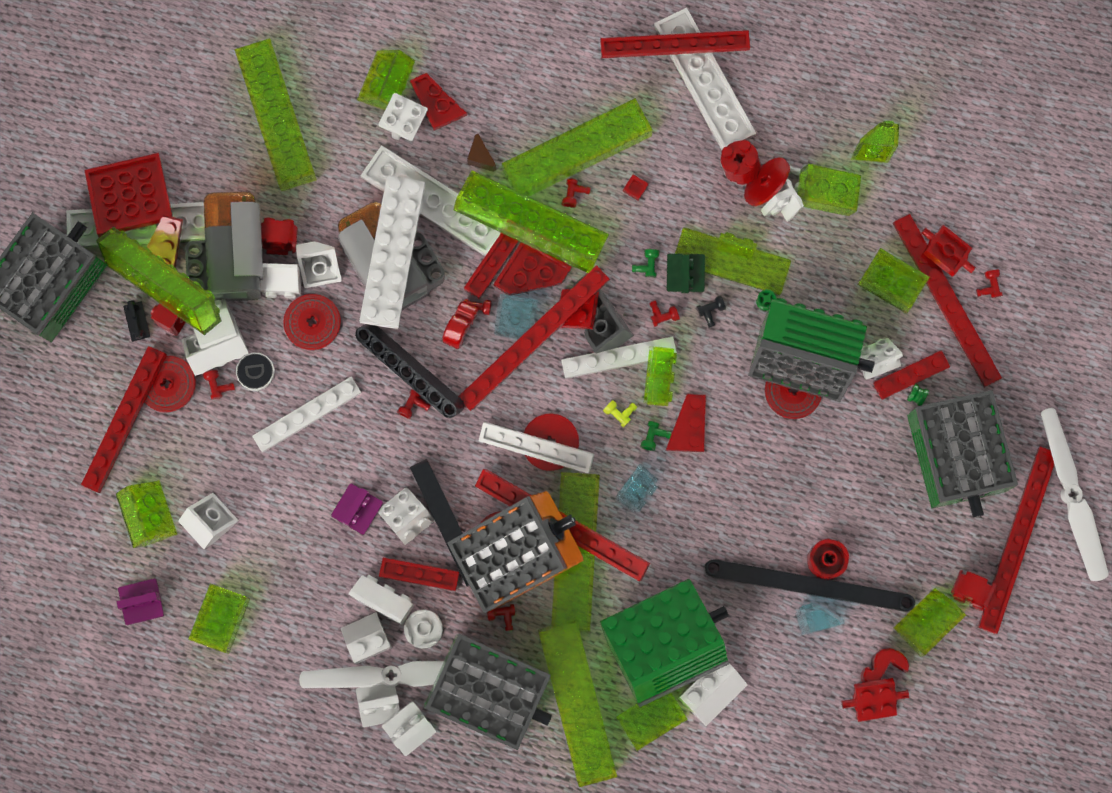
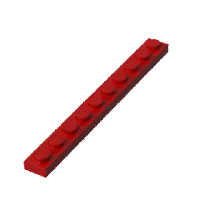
M908 214L894 221L892 224L984 388L1002 379L941 268L923 254L928 245L912 216Z
M596 265L458 396L462 399L464 405L470 411L478 406L610 281L609 277Z
M1041 446L1037 449L992 582L997 587L988 608H984L977 627L995 635L998 634L1054 467L1051 450Z
M487 469L482 470L475 487L508 506H512L520 500L531 496V494ZM560 512L562 518L567 516L566 514ZM575 521V526L569 528L577 546L637 581H642L650 565L649 562L578 521Z

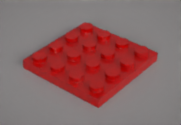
M159 153L84 170L96 232L99 238L159 224L164 215L173 217Z

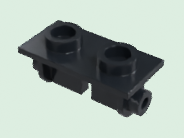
M134 300L128 301L127 305L123 307L131 341L149 338L150 332L142 301L136 303Z

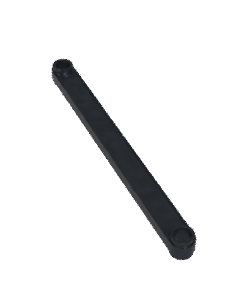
M716 559L709 560L704 566L705 573L712 578L901 612H908L915 606V600L911 595ZM711 563L716 564L718 572L711 573L708 570V565ZM903 598L909 599V608L902 606L901 601Z

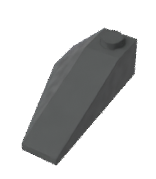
M601 289L598 291L599 296L593 329H585L584 332L586 340L595 353L618 348L634 336Z

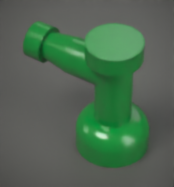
M656 249L644 250V255L648 258V265H632V272L645 273V277L655 278L657 276L655 272V259L659 257L660 251Z
M648 421L646 440L641 442L640 447L655 451L654 436L670 439L671 431L660 429L657 422Z

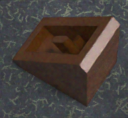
M476 134L467 158L468 165L494 172L496 171V164L480 135Z

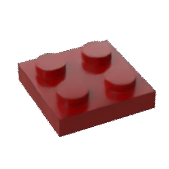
M562 289L560 299L571 289ZM599 292L587 301L560 328L593 329Z

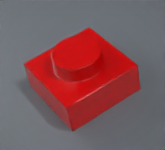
M633 174L625 185L623 192L639 201L649 184Z

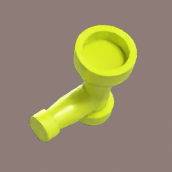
M612 400L603 409V412L607 415L612 414L624 428L631 421L629 416L637 409V406L631 403L621 413L616 408L617 403Z

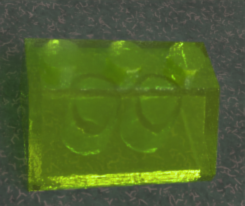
M378 50L357 100L386 110L394 93L402 95L409 75L413 70L415 60L401 50Z
M893 121L880 122L860 138L851 156V160L888 163L898 147L899 124H895Z
M649 346L644 404L668 406V403L672 402L673 391H670V384L674 383L675 372H672V365L676 364L677 353H674V349Z
M160 481L130 485L116 493L133 548L147 546L177 535Z
M934 588L893 629L922 657L942 640L966 614L950 598Z

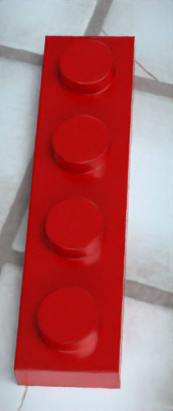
M505 227L464 286V290L480 299L521 240V236Z
M941 350L875 381L873 385L881 400L913 386L915 383L917 384L950 368V365Z
M383 557L379 577L456 592L460 572Z

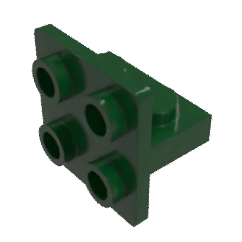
M667 254V291L681 293L704 292L705 254Z

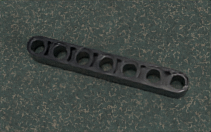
M365 324L356 330V339L444 417L453 418L463 411L464 402L381 328Z
M425 459L411 466L410 469L456 566L468 587L470 585L448 545L449 541L463 533L428 460Z

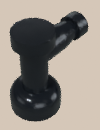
M721 295L715 298V302L704 306H696L699 316L705 317L708 328L716 326L715 322H713L711 311L715 309L719 311L726 310Z

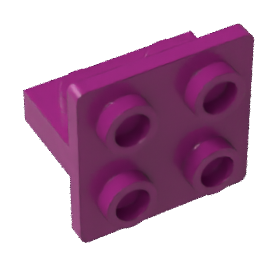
M350 483L333 510L331 517L364 535L383 502L372 496L367 490L360 489Z
M154 578L118 588L120 600L116 602L118 609L123 612L125 625H132L164 616L157 579Z

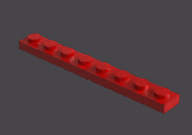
M749 30L600 38L601 58L749 51Z
M150 346L147 347L81 483L82 486L101 493L167 356L166 353Z

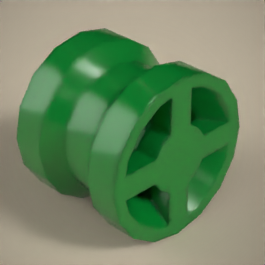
M767 289L762 290L756 299L757 307L763 311H768L769 303H771L772 299L776 300L775 293Z
M915 383L907 397V401H913L917 406H922L929 390L922 389Z

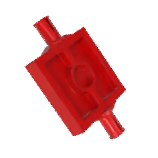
M942 225L935 234L926 227L922 230L921 234L929 239L928 246L923 254L953 277L961 267H964L970 273L975 270L976 267L967 261L972 247L945 225Z
M893 678L854 684L853 699L842 700L841 705L843 709L854 707L858 722L897 716L896 705L898 699L909 698L908 690L896 692Z

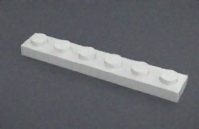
M668 337L600 353L562 359L561 362L565 379L674 357L677 356L673 337Z
M349 377L252 437L261 452L264 453L362 393L353 378Z
M488 422L483 423L479 437L480 442L585 473L590 472L594 458L593 453Z

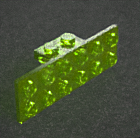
M685 227L682 229L675 254H705V273L756 289L771 290L776 295H781L791 264L790 259L757 250V244L751 239L736 238L734 234L725 232V234L721 233L718 238Z

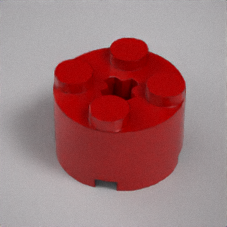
M748 140L735 141L722 149L721 164L728 180L744 185L756 179L757 174L761 170V162L754 145Z
M270 217L264 218V221L261 223L262 248L267 250L266 253L271 255H288V251H292V254L296 252L298 228L294 225V221L291 219L280 221Z
M832 539L819 541L810 549L807 555L809 570L814 576L821 579L832 580L846 571L849 563L847 548L841 542ZM826 557H831V558H832V560L830 561V563H829V562L826 563V562L824 561V559H825Z
M960 570L951 593L955 601L963 604L967 601L973 604V608L983 611L984 608H988L997 585L992 583L991 586L987 584L988 579L968 571L964 575L963 570Z

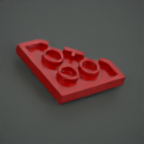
M523 238L493 286L511 296L561 285L572 267Z

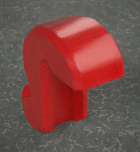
M465 301L460 302L455 314L451 317L442 337L443 343L455 349L461 348L464 336L478 314L479 310L477 307Z
M891 648L881 649L873 655L871 660L872 670L870 667H865L862 670L861 681L864 683L881 680L889 664L906 673L909 670L908 660L897 650Z

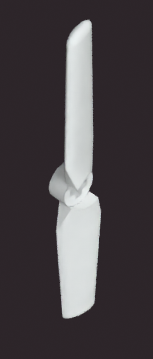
M1047 408L1041 412V417L1056 472L1063 485L1061 499L1067 504L1068 520L1091 581H1100L1107 578L1109 573L1093 512L1086 500L1082 499L1083 493L1078 485L1077 470L1056 410L1054 408ZM1074 492L1075 496L1072 498L1068 494Z
M412 661L400 665L398 668L395 666H388L386 668L358 666L303 671L299 676V683L302 688L372 687L382 683L388 687H396L398 684L412 687L428 686L434 684L444 661ZM389 673H393V676L397 677H394L393 681H389L387 676H389Z

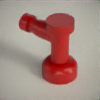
M567 179V195L562 199V206L575 208L577 200L574 198V192L589 195L590 187L577 185L578 181L576 179Z
M1000 270L984 272L985 278L990 280L991 287L981 290L976 289L977 297L990 294L991 298L1003 296L997 279L1000 276Z
M464 299L465 302L477 307L478 310H482L484 315H490L492 300H485L483 303Z
M657 301L649 303L654 314L651 316L654 327L669 319L673 321L680 320L675 305L669 308V312L661 314Z
M218 370L203 373L204 379L209 381L212 393L210 395L211 400L221 398L224 392L235 390L233 383L217 385Z
M411 389L406 404L400 406L397 413L410 419L413 414L411 409L414 404L425 408L426 411L429 410L431 404L420 399V395Z
M514 604L487 612L488 621L495 620L496 616L504 615L505 631L513 630L512 616H515Z

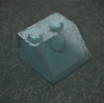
M500 294L494 335L519 339L535 324L538 300Z
M639 464L618 492L615 500L633 513L636 510L641 511L647 503L644 499L648 494L652 496L658 488L656 486L658 480L642 464Z
M813 603L800 607V611L795 613L802 636L845 624L844 619L820 605L814 607Z

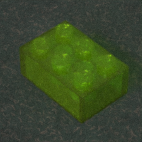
M807 164L800 170L797 195L801 197L803 207L850 216L857 212L861 175Z
M880 248L857 285L907 314L928 281L929 276Z
M210 584L188 640L229 654L250 598Z
M672 693L664 695L642 707H639L637 703L615 717L635 751L640 750L688 720Z

